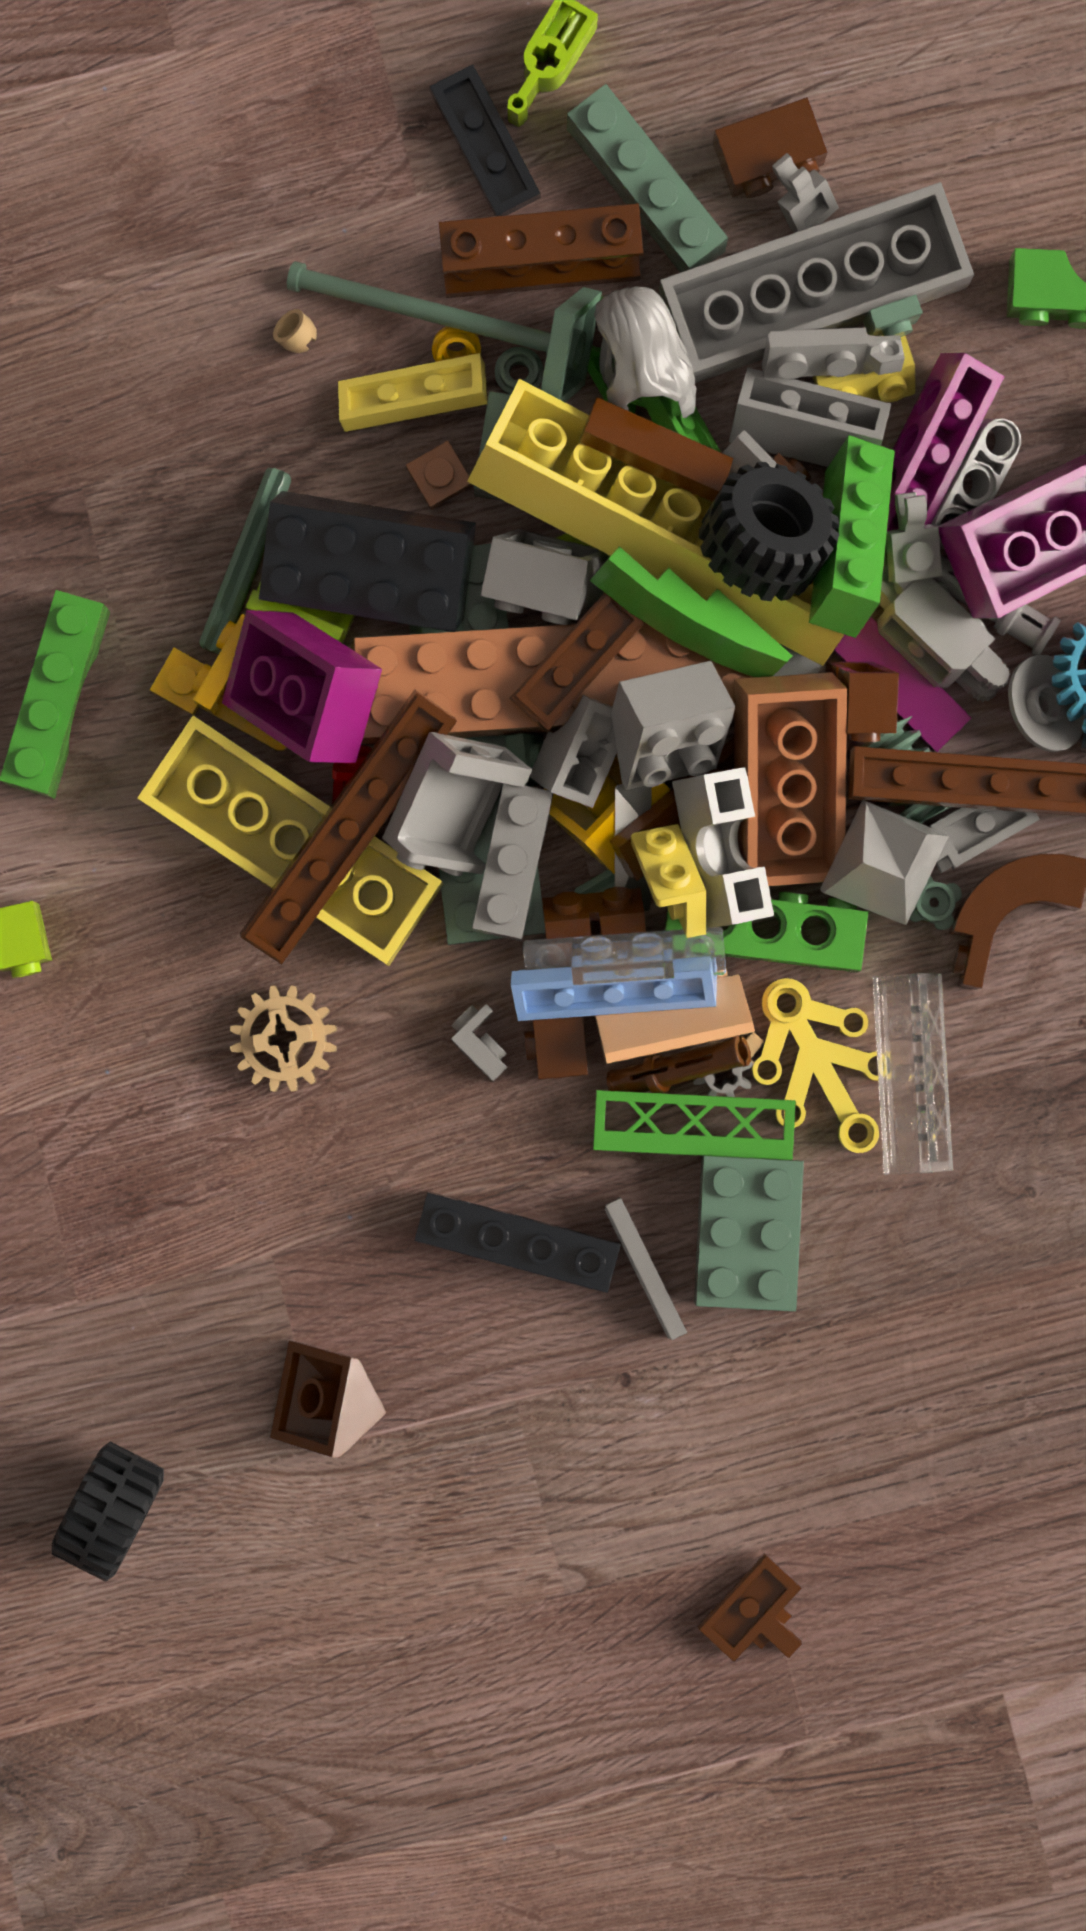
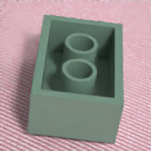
M701 1156L694 1304L696 1306L796 1311L804 1161Z

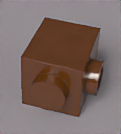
M583 1016L533 1020L534 1030L524 1031L527 1061L537 1060L538 1079L588 1075Z

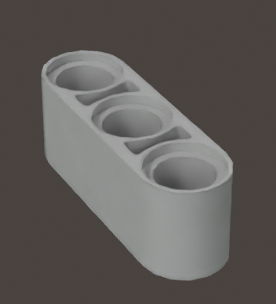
M1005 418L983 419L931 524L940 526L944 516L950 521L994 499L1021 446L1020 431L1012 421ZM990 429L995 435V446L991 452L986 446V436ZM967 473L971 475L973 481L972 490L968 495L965 494L963 489V479ZM939 536L940 549H944V550H945V548H944V546H943V544H942V541H941V539H940V536Z

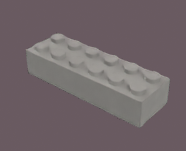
M939 182L661 279L658 294L669 309L675 322L677 333L686 347L687 356L693 368L695 383L763 360L767 335L770 331L855 328L864 324L863 320L871 309L915 294L919 304H923L966 289L974 276V272L942 183Z

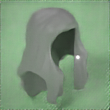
M637 286L612 291L609 295H604L596 303L594 316L598 330L603 336L599 365L603 381L608 387L606 391L608 402L629 411L627 404L640 397L665 396L676 402L678 401L682 418H687L690 414L694 413L697 388L695 386L693 368L687 356L686 347L677 333L675 322L661 296L653 289Z

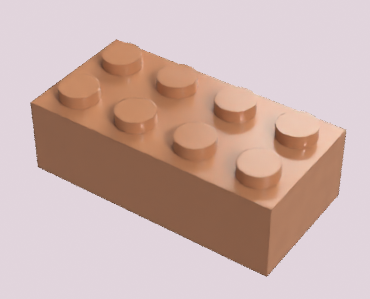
M832 672L734 679V704L736 706L734 710V769L746 767L755 817L744 819L739 826L738 846L740 853L749 866L754 868L765 866L768 886L824 882L845 838L847 688Z

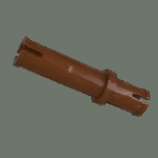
M738 1035L728 1040L696 1047L665 1057L657 1053L645 1057L643 1063L609 1070L606 1078L609 1091H651L652 1093H663L669 1091L671 1085L703 1078L738 1067L749 1066L751 1051L746 1039Z

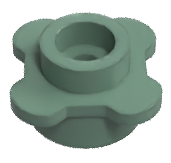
M930 876L909 919L913 922L924 920L933 923L938 930L950 928L954 922L952 912L955 908V902L959 901L962 897L960 887L955 883L946 885L941 882H935ZM931 898L938 900L937 907L930 906L929 901Z

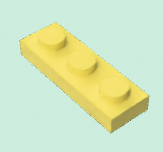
M478 353L338 381L339 421L344 431L348 432L487 404L485 363L481 354Z

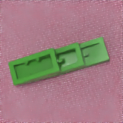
M620 546L589 580L629 613L674 642L722 666L752 677L773 676L793 656L720 590L716 589L705 600L669 567L657 580Z

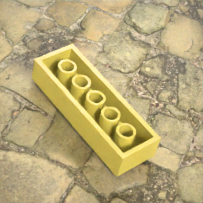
M195 716L191 717L138 796V799L270 888L275 885L330 808L329 805ZM374 836L316 918L387 966H390L440 891L443 882L425 869H414L403 864L396 857L397 851Z

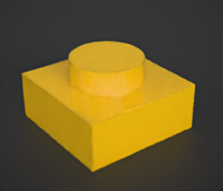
M174 647L151 686L150 691L194 716L199 707L193 701L197 692L191 688L204 664Z

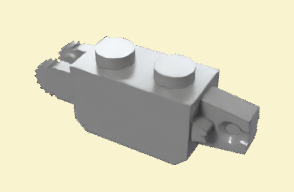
M886 556L884 558L880 605L884 612L877 619L878 633L934 687L948 688L956 681L968 694L971 693L977 701L981 700L984 702L986 700L988 702L990 699H993L996 693L1008 684L1009 676L1011 675L1008 671L1009 668L1006 667V664L1002 663V659L988 647L995 638L986 630L985 625L979 618H973L951 596L948 588L940 581L933 578L901 583L889 581Z

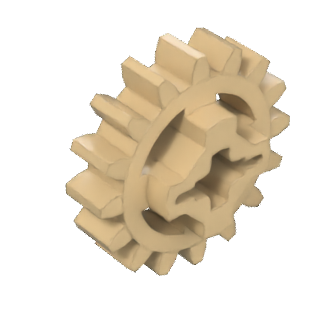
M291 985L286 996H281L277 986H270V999L264 1000L260 995L254 993L251 997L255 1007L251 1011L239 1007L237 1010L245 1021L243 1026L234 1025L230 1027L231 1032L241 1035V1042L230 1046L231 1052L243 1053L245 1059L237 1066L240 1071L251 1067L255 1070L251 1081L253 1084L258 1085L267 1077L270 1079V1091L277 1092L281 1081H287L290 1091L295 1092L298 1091V1079L301 1077L311 1085L316 1083L315 1075L312 1072L315 1067L327 1071L330 1068V1065L322 1057L324 1052H337V1046L327 1042V1035L335 1033L337 1026L324 1025L322 1019L329 1014L330 1010L328 1007H322L315 1011L312 1006L316 995L313 993H309L303 1000H299L298 988ZM287 1006H293L305 1012L313 1024L300 1026L291 1020ZM268 1010L269 1023L261 1034L251 1036L257 1019ZM279 1016L286 1030L296 1032L297 1040L289 1043L290 1051L287 1052L289 1062H287L286 1054L283 1053L282 1048L271 1043V1037H275L279 1033ZM317 1041L312 1057L305 1065L299 1068L298 1055L306 1044ZM267 1052L278 1060L281 1072L265 1067L256 1058L255 1054Z

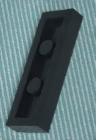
M472 64L429 86L433 99L495 217L507 216L540 199L541 193L474 65Z

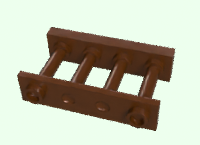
M639 203L439 222L446 298L641 280L639 256H642L644 252Z

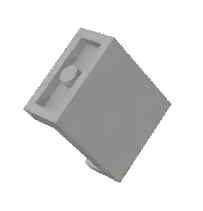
M429 732L382 839L398 852L397 859L411 868L423 870L425 865L438 867L442 871L454 876H462L463 872L482 875L486 864L474 854V848L502 789L503 783L525 787L532 769L506 747Z

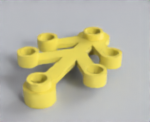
M784 978L774 981L766 988L762 996V1010L770 1021V1026L761 1057L754 1061L755 1064L751 1069L753 1078L762 1085H770L779 1080L782 1074V1066L778 1060L790 1030L799 1046V1051L784 1100H796V1106L800 1111V1116L795 1122L794 1128L800 1126L805 1120L806 1110L804 1102L814 1073L841 1122L838 1128V1138L842 1146L855 1153H864L871 1150L879 1138L878 1125L872 1117L858 1113L831 1063L861 1071L868 1079L880 1081L890 1075L892 1061L886 1053L881 1051L867 1053L819 1039L808 1020L836 1026L844 1036L855 1038L866 1032L869 1023L867 1015L858 1008L844 1010L813 1001L807 988L797 980ZM782 994H789L795 1000V1007L789 1013H784L777 1007V999ZM850 1013L859 1015L862 1020V1026L857 1032H850L844 1026V1019ZM875 1056L881 1057L886 1064L884 1073L879 1076L871 1074L868 1070V1062ZM765 1060L771 1061L776 1067L774 1077L769 1080L762 1079L757 1071L759 1064ZM776 1109V1120L781 1126H783L784 1119L781 1115L782 1110ZM856 1123L862 1124L867 1132L865 1139L859 1143L853 1142L848 1135L849 1128Z

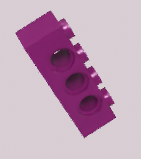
M940 353L892 449L895 451L887 531L899 529L895 507L896 494L916 492L917 496L925 495L927 518L924 525L932 523L1005 376L966 353Z

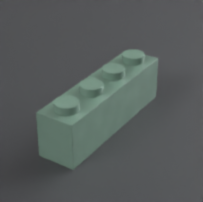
M607 84L603 85L567 113V131L625 204L639 203L641 224L680 273L713 262L726 251L727 235Z

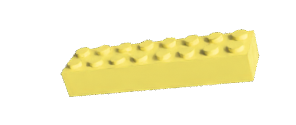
M521 379L518 380L467 482L610 556L620 546L657 580L669 567L705 600L716 589L720 590L779 644L822 666L825 664L844 634L809 623L813 581L800 595L793 594L791 599L780 601L776 596H774L772 601H763L756 594L748 597L741 594L739 587L735 585L732 587L728 586L722 581L724 576L720 572L714 573L708 564L711 558L703 556L700 548L703 540L699 539V529L703 524L701 521L713 502L579 443L588 414Z

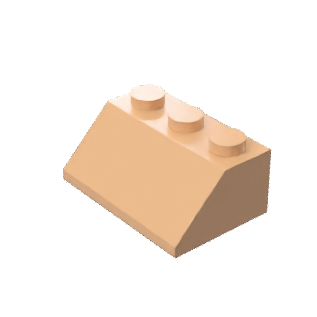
M726 967L717 969L716 1007L595 1016L605 1065L755 1032L740 975L728 976Z

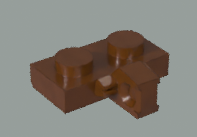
M764 1553L701 1621L697 1628L733 1662L738 1659L752 1642L762 1649L770 1641L787 1658H790L802 1645V1641L784 1625L792 1617L784 1607L802 1588Z

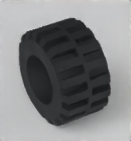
M757 462L754 468L749 464L744 465L738 469L737 473L732 472L726 479L701 521L703 524L699 529V539L703 540L700 546L703 556L711 558L708 564L714 573L720 572L724 576L722 581L728 586L732 587L735 585L739 587L741 594L748 597L756 594L763 601H772L774 596H776L780 601L791 599L793 594L800 595L812 583L838 541L839 533L836 530L839 527L838 516L831 513L835 508L831 500L823 498L821 495L823 490L816 483L810 484L806 481V475L799 471L794 474L788 471L787 466L776 464L775 468H773L767 462Z
M111 1441L103 1446L94 1458L52 1541V1555L105 1582L115 1576L164 1481V1468Z

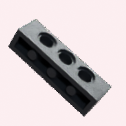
M431 1191L427 1192L414 1240L608 1293L621 1246L616 1241Z

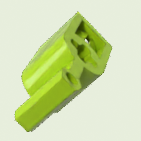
M554 0L526 46L524 52V76L526 81L519 92L511 95L508 100V122L517 127L523 125L528 117V108L538 92H552L565 82L597 29V13L575 0ZM548 57L554 59V67L547 65L543 71L537 69V60L545 62Z

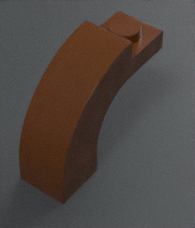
M1064 854L1031 855L1009 862L981 879L963 899L949 930V934L968 938L966 946L958 944L954 957L952 973L959 974L957 986L974 990L982 989L994 934L1004 917L1015 908L1026 904H1042L1070 911L1081 909L1086 890V859Z

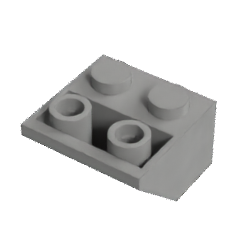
M712 661L619 682L611 717L621 780L625 790L642 786L655 787L667 780L688 775L700 776L717 768L736 706Z

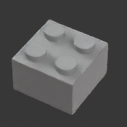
M516 529L493 537L481 596L495 599L494 607L501 610L523 613L524 607L542 611L541 619L545 621L570 625L571 619L580 620L603 595V591L589 580L610 558V555L594 547Z

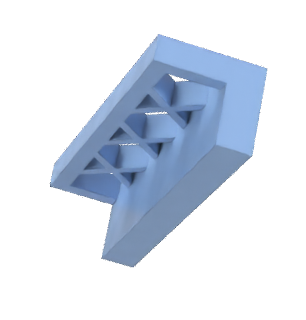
M716 955L561 968L523 969L512 971L511 990L518 1021L716 1007L717 961Z

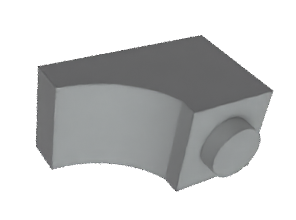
M583 695L576 710L565 725L554 733L548 731L529 777L551 793L593 808L617 754L611 717L613 706Z

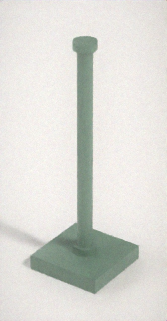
M297 261L292 263L287 276V289L290 291L300 292L301 289H306L546 352L547 357L541 390L565 403L585 386L596 327L594 312L596 303L601 299L602 291L582 287L555 309L550 333L308 270L305 263Z

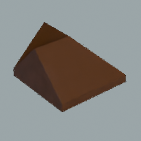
M289 1340L270 1438L329 1457L340 1458L387 1412L359 1359Z

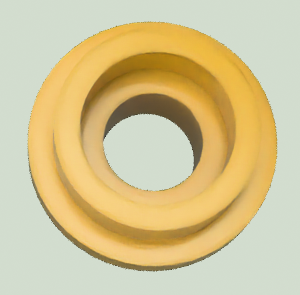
M447 326L437 332L432 342V355L435 362L481 354V344L477 334ZM453 342H460L465 345L460 351H452L447 346Z

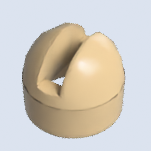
M294 309L284 314L277 322L273 331V338L287 351L303 353L309 350L306 345L310 340L316 341L317 329L308 316L301 310Z

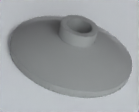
M1035 655L1023 660L1012 673L1008 689L1010 711L1018 729L1030 743L1045 751H1062L1072 747L1083 734L1082 725L1086 716L1082 715L1072 722L1067 719V712L1074 703L1058 705L1056 696L1066 688H1058L1052 685V676L1063 671L1053 666L1054 657Z

